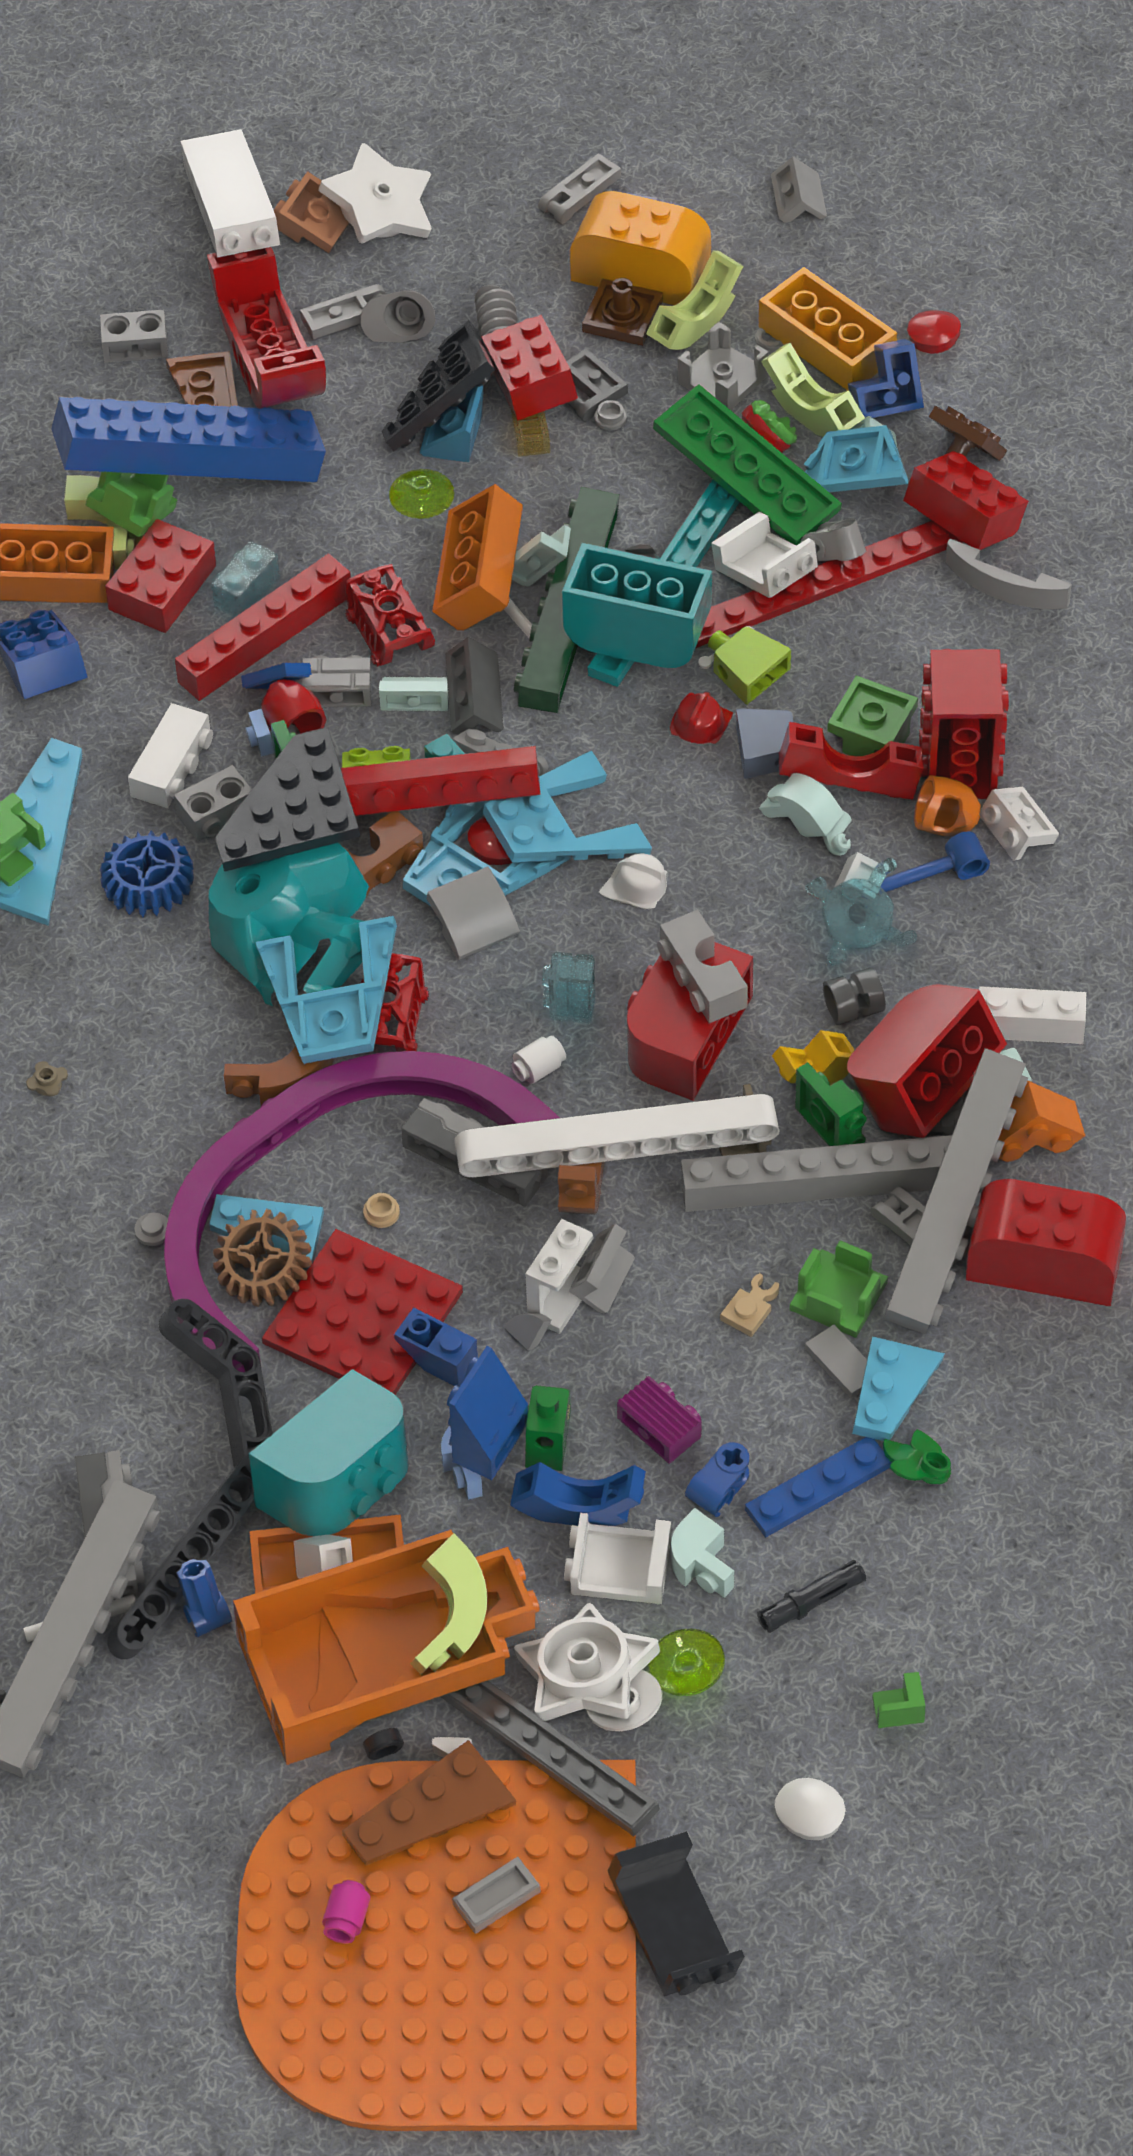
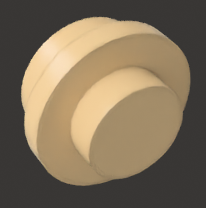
M377 1193L372 1195L365 1203L363 1214L369 1225L376 1228H386L398 1220L400 1209L397 1201L392 1196L386 1193Z

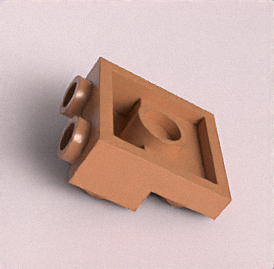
M307 171L301 181L295 179L285 194L289 197L288 200L285 202L281 199L275 207L274 213L277 227L280 232L297 243L304 237L327 253H330L349 225V222L344 217L341 207L318 191L322 180Z

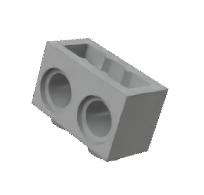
M164 309L100 315L104 363L168 358Z
M231 765L174 795L176 815L197 841L206 836L214 837L252 789L236 768Z

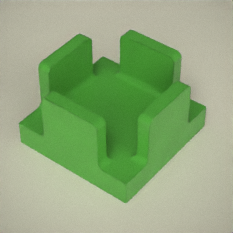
M101 472L98 486L88 494L85 505L140 538L148 531L156 519L163 520L175 510L177 499L172 497L174 487L169 484L166 485L169 475Z
M856 675L830 718L827 732L842 737V753L851 756H865L875 753L889 741L905 743L910 734L911 717L918 707V698Z
M11 793L0 802V880L7 886H12L34 869L33 862L19 850L29 843H32L39 850L46 846L42 825L25 812L22 799L14 793Z
M838 1242L835 1254L823 1249L820 1251L813 1248L799 1272L798 1290L790 1303V1311L828 1327L834 1324L841 1332L857 1338L887 1285L888 1276L872 1270V1254L846 1242Z

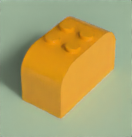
M617 191L599 193L593 198L570 247L571 281L599 287L602 278L611 281L618 278H627L632 282L633 286L662 292L663 303L676 305L683 301L693 290L710 258V228L699 214L683 206Z

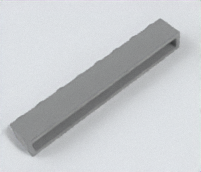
M984 1049L884 1320L926 1334L930 1324L937 1326L944 1308L943 1305L938 1304V1300L942 1291L949 1293L956 1272L950 1271L954 1258L962 1259L968 1243L967 1239L962 1238L966 1225L973 1228L978 1212V1206L974 1205L978 1193H981L983 1188L991 1181L992 1174L986 1172L990 1160L998 1161L1005 1143L998 1140L1002 1128L1010 1129L1016 1113V1109L1010 1108L1014 1096L1021 1098L1028 1081V1077L1022 1075L1026 1063L992 1050Z
M952 1135L682 1159L681 1184L685 1212L889 1194L896 1187H901L906 1192L932 1190Z
M114 1479L0 1707V1769L24 1778L29 1769L34 1771L37 1768L43 1755V1749L40 1747L46 1735L52 1736L59 1724L61 1715L58 1714L62 1702L63 1700L68 1702L72 1698L78 1682L74 1678L80 1666L86 1667L90 1662L94 1652V1646L91 1644L97 1632L102 1634L105 1631L111 1617V1612L108 1610L114 1598L119 1600L126 1589L128 1578H125L130 1565L136 1566L142 1557L145 1546L141 1543L147 1531L152 1533L159 1522L161 1511H158L156 1496Z

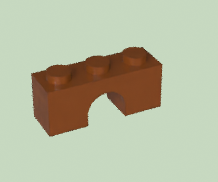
M399 811L390 812L369 827L371 847L376 852L368 856H356L349 852L369 885L366 897L370 890L378 884H386L391 881L396 871L406 864L412 865L420 851L424 850L423 833Z

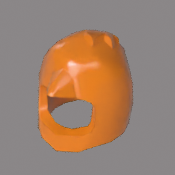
M930 775L924 781L918 794L914 815L915 827L919 830L942 836H955L962 832H970L979 822L981 804L973 790L960 781Z

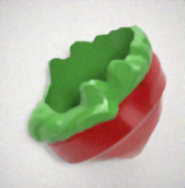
M755 400L741 413L742 420L781 453L789 449L791 444L797 441V430L795 427H790L789 417L778 418L776 413L771 411L770 404L767 402Z

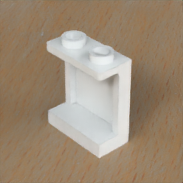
M761 512L756 513L711 543L715 570L768 598L773 597L818 567L815 542L808 538L796 546L770 532L769 517Z
M563 1219L560 1220L525 1273L527 1313H541L549 1317L552 1321L547 1329L558 1334L562 1332L582 1301L569 1292L581 1268L576 1264L593 1240L592 1232Z
M580 1513L579 1525H572L570 1532L569 1548H575L573 1559L567 1558L565 1563L564 1581H570L571 1594L662 1604L671 1544V1521L656 1520L655 1530L651 1531L590 1524L588 1522V1513Z

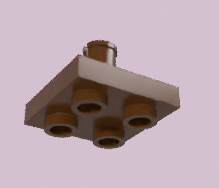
M602 278L583 319L582 332L643 346L648 336L646 333L659 306L663 303V293L633 286L632 282L627 278H618L614 281Z
M934 406L929 415V418L946 431L952 433L954 437L945 454L955 451L967 456L970 449H975L976 447L999 461L1005 456L1007 449L999 444L1001 440L999 436L992 433L990 429L982 424L967 419L965 415L948 406L946 411Z

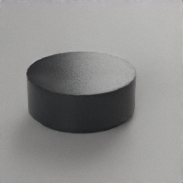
M397 1728L378 1731L363 1742L367 1757L372 1760H378L394 1754L404 1745L402 1736Z

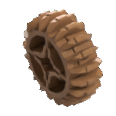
M267 1208L262 1217H259L256 1210H251V1219L245 1220L242 1215H238L237 1221L239 1225L234 1227L233 1225L226 1224L225 1229L229 1235L218 1236L217 1241L222 1247L213 1249V1255L218 1259V1261L213 1263V1268L216 1273H220L217 1279L221 1286H227L226 1292L228 1295L233 1297L238 1294V1300L244 1304L251 1298L252 1304L257 1307L261 1304L262 1298H265L267 1304L273 1306L275 1296L279 1295L283 1301H287L288 1295L285 1292L289 1288L295 1292L299 1290V1286L296 1283L297 1279L307 1280L308 1275L302 1268L311 1266L312 1261L306 1255L311 1253L312 1250L310 1244L305 1242L307 1239L304 1230H298L299 1225L294 1219L287 1221L286 1215L281 1211L274 1217L272 1211ZM272 1235L285 1239L289 1243L290 1251L282 1252L281 1248H275ZM255 1237V1239L250 1244L244 1245L249 1240ZM266 1252H267L268 1257H267V1258H264V1257H263L264 1261L259 1262V1264H258V1262L256 1261V1259H257L258 1257L261 1258V1255H262V1254H266ZM236 1263L243 1264L246 1268H251L252 1281L236 1274ZM280 1271L277 1275L270 1278L274 1272Z

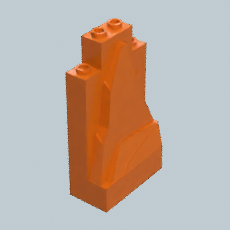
M452 1529L233 1600L237 1639L286 1765L331 1750L330 1743L367 1720L505 1675V1659L510 1658L505 1638L535 1629V1613L540 1611L534 1591H527L523 1581L526 1580V1574L522 1562L519 1558L513 1559L509 1547L475 1557L482 1570L487 1589V1610L482 1628L476 1640L460 1659L447 1649L446 1651L451 1657L435 1672L429 1667L420 1674L410 1663L443 1631L448 1620L449 1606L447 1597L441 1586L429 1575L422 1565L453 1534Z

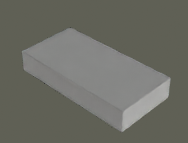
M833 1324L805 1343V1350L852 1399L860 1394L867 1359Z
M516 1857L453 1897L452 1901L454 1907L476 1934L540 1893L541 1886L520 1858Z

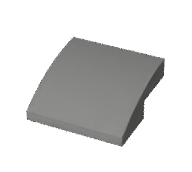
M489 866L430 890L427 893L426 899L443 925L442 934L458 960L520 933L510 905Z

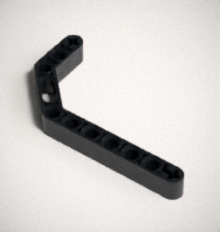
M181 1298L175 1300L167 1308L159 1320V1330L169 1342L219 1380L234 1468L110 1632L107 1645L110 1652L119 1659H130L137 1655L149 1643L183 1597L180 1583L179 1587L169 1585L165 1579V1574H172L178 1580L176 1572L181 1569L183 1563L192 1559L207 1560L209 1562L253 1503L255 1498L249 1453L273 1434L258 1353L189 1299ZM177 1317L183 1320L182 1324L176 1321ZM195 1328L198 1331L193 1335L190 1332ZM202 1337L211 1339L216 1349L208 1348L204 1344ZM232 1360L241 1362L245 1372L236 1370ZM238 1396L246 1397L251 1403L256 1438L248 1436L244 1431ZM229 1489L238 1491L242 1497V1502L233 1500L229 1494ZM208 1517L217 1519L220 1522L221 1530L212 1528L208 1523ZM187 1545L196 1547L200 1553V1559L193 1558L188 1554ZM144 1602H149L156 1607L157 1616H151L145 1611ZM134 1626L140 1629L131 1639V1643L125 1640L127 1633Z

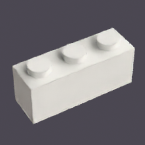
M171 703L128 776L131 797L165 808L170 806L174 795L184 789V780L187 774L195 772L199 762L198 755L202 748L208 749L212 742L213 730L210 729L208 714Z
M979 986V990L1005 1040L1083 1044L1086 1022V992Z

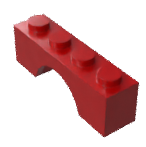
M789 722L779 752V775L791 777L793 773L804 774L825 785L853 788L861 792L869 791L893 798L913 800L924 769L920 746L889 741L875 753L865 756H849L834 750L827 743L823 728Z

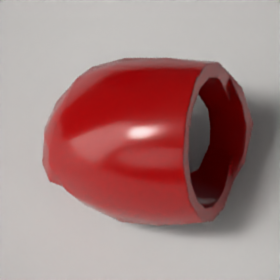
M287 679L277 680L270 684L266 695L262 699V711L269 731H272L271 723L282 720L285 721L287 728L291 724L295 725L299 729L300 734L321 729L325 726L326 716L319 699L311 690L296 681Z

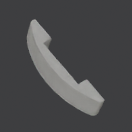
M949 539L947 543L946 564L962 580L977 590L996 599L1024 607L1038 609L1068 608L1072 584L1043 573L1039 575L1036 582L981 562L979 549Z

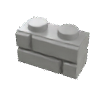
M323 655L303 658V663H310L312 675L302 679V685L312 691L319 699L322 707L371 706V658H362L358 655H350L346 658H328Z

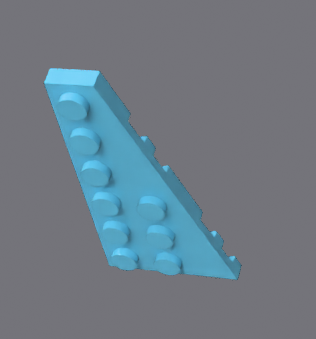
M51 738L15 793L22 799L25 812L42 825L46 846L39 850L32 843H29L19 850L33 862L34 869L12 886H7L0 880V909L45 925H49L52 901L54 900L55 886L60 870L68 830L67 826L83 755L82 748Z

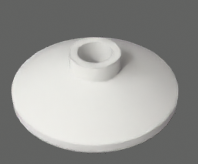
M641 1670L630 1681L629 1718L622 1719L587 1709L586 1711L591 1721L600 1728L609 1731L631 1730L645 1724L657 1713L662 1702V1690L659 1682L653 1675Z

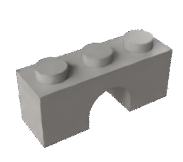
M699 910L660 925V940L657 941L658 951L664 961L669 960L672 964L678 984L681 987L686 986L690 993L691 1003L698 1013L702 1011L707 1021L711 1023L747 1008L748 986L732 961L718 966H709L702 963V961L714 956V933Z

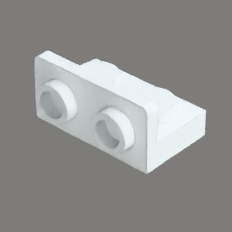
M1024 787L993 789L980 810V818L1013 861L1021 859L1028 846L1054 844L1059 835V832Z

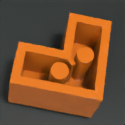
M1027 1081L1021 1098L1014 1096L1010 1108L1016 1109V1113L1010 1129L1002 1128L998 1140L1005 1142L999 1159L1005 1162L1015 1161L1035 1145L1054 1153L1065 1152L1072 1148L1076 1142L1086 1136L1075 1101Z

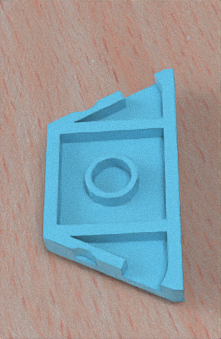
M887 425L829 431L819 442L817 450L804 463L807 468L805 473L828 492L908 484L907 474L892 433Z

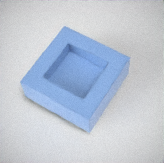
M262 709L248 712L251 726L246 727V733L251 747L258 746L261 756L273 754L274 748L271 734Z

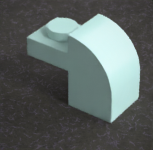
M793 773L785 784L774 786L768 792L766 800L759 807L763 815L769 818L789 817L799 833L805 837L826 836L844 815L835 798L822 784L809 776L799 773Z
M696 1508L680 1522L673 1533L671 1541L672 1569L678 1581L685 1587L696 1577L697 1583L706 1592L713 1593L715 1591L725 1598L734 1588V1570L715 1557L724 1546V1528Z

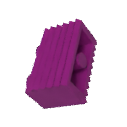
M646 1376L639 1385H636L634 1389H631L628 1394H625L623 1398L618 1400L617 1419L670 1464L701 1438L702 1419L691 1405L684 1407L675 1399L673 1390L666 1383L660 1382L658 1384L650 1376Z

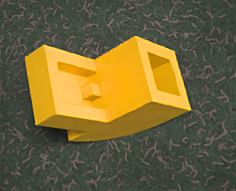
M820 1030L804 1050L779 1046L773 1053L772 1058L779 1067L780 1075L790 1083H796V1069L808 1062L816 1072H822L827 1077L831 1086L848 1075L847 1062L854 1052V1048L845 1034Z

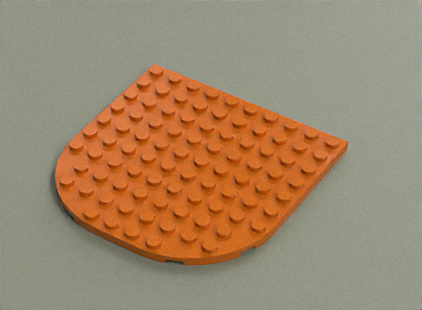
M485 1760L516 1799V1805L505 1810L499 1809L485 1815V1818L469 1824L467 1822L448 1830V1833L436 1838L430 1837L415 1843L409 1849L367 1866L342 1836V1830L438 1761L379 1762L342 1771L302 1792L274 1817L253 1848L241 1883L236 1955V1999L240 2021L253 2054L264 2071L279 2088L295 2101L315 2113H321L329 2118L341 2121L345 2125L369 2130H637L636 1933L607 1871L615 1853L636 1847V1835L633 1837L528 1760ZM600 1760L636 1786L635 1760ZM519 1857L540 1884L541 1892L475 1934L454 1907L452 1898L511 1860ZM345 1880L361 1883L365 1887V1891L371 1896L361 1933L355 1936L352 1943L333 1941L323 1933L324 1926L322 1920L332 1887Z

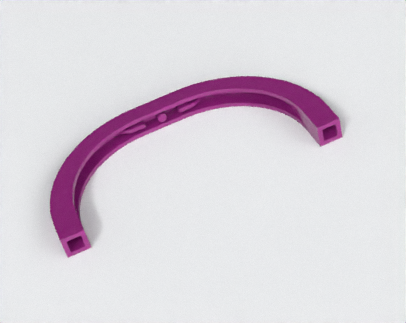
M418 1051L386 1052L345 1060L323 1068L301 1079L275 1098L266 1100L260 1109L249 1117L240 1119L229 1132L202 1155L184 1179L175 1196L165 1232L164 1259L171 1301L173 1303L181 1298L193 1301L250 1345L260 1358L259 1348L223 1314L203 1282L199 1269V1249L207 1219L213 1210L217 1194L222 1195L238 1176L318 1117L336 1108L372 1097L419 1095L444 1099L464 1105L481 1113L499 1126L559 1119L560 1117L518 1082L483 1064L460 1057ZM177 1317L179 1323L182 1324L183 1320ZM194 1328L190 1333L194 1335L198 1330ZM202 1337L204 1344L208 1348L216 1349L211 1339ZM232 1360L236 1370L245 1372L241 1362Z

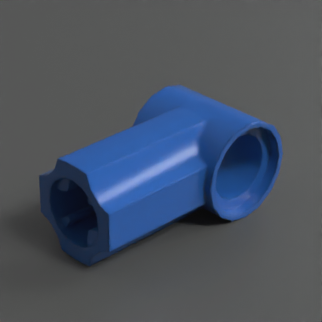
M192 1559L183 1563L181 1569L176 1573L186 1601V1605L183 1606L184 1614L188 1623L193 1622L196 1629L195 1636L199 1637L232 1622L227 1603L221 1592L218 1591L211 1566L207 1560Z

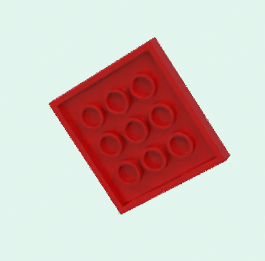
M335 1229L307 1270V1280L299 1282V1290L292 1292L263 1335L262 1343L338 1379H341L353 1369L396 1395L417 1362L394 1339L395 1332L413 1307L444 1322L462 1295L463 1286Z

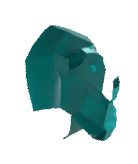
M339 843L225 872L223 865H221L209 889L211 947L258 989L265 1004L273 1006L271 995L274 992V988L256 942L291 936L294 942L297 974L316 952L319 941L329 938L331 945L306 982L303 990L306 993L339 988L363 962L359 922H363V920L350 917L359 910L366 899L369 885L349 852Z

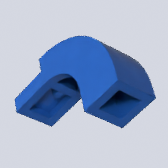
M539 1462L516 1473L510 1506L543 1522L578 1526L580 1513H588V1522L590 1524L617 1526L627 1522L629 1509L641 1503L644 1495L643 1485L646 1471L633 1465L604 1479L583 1480L563 1475Z

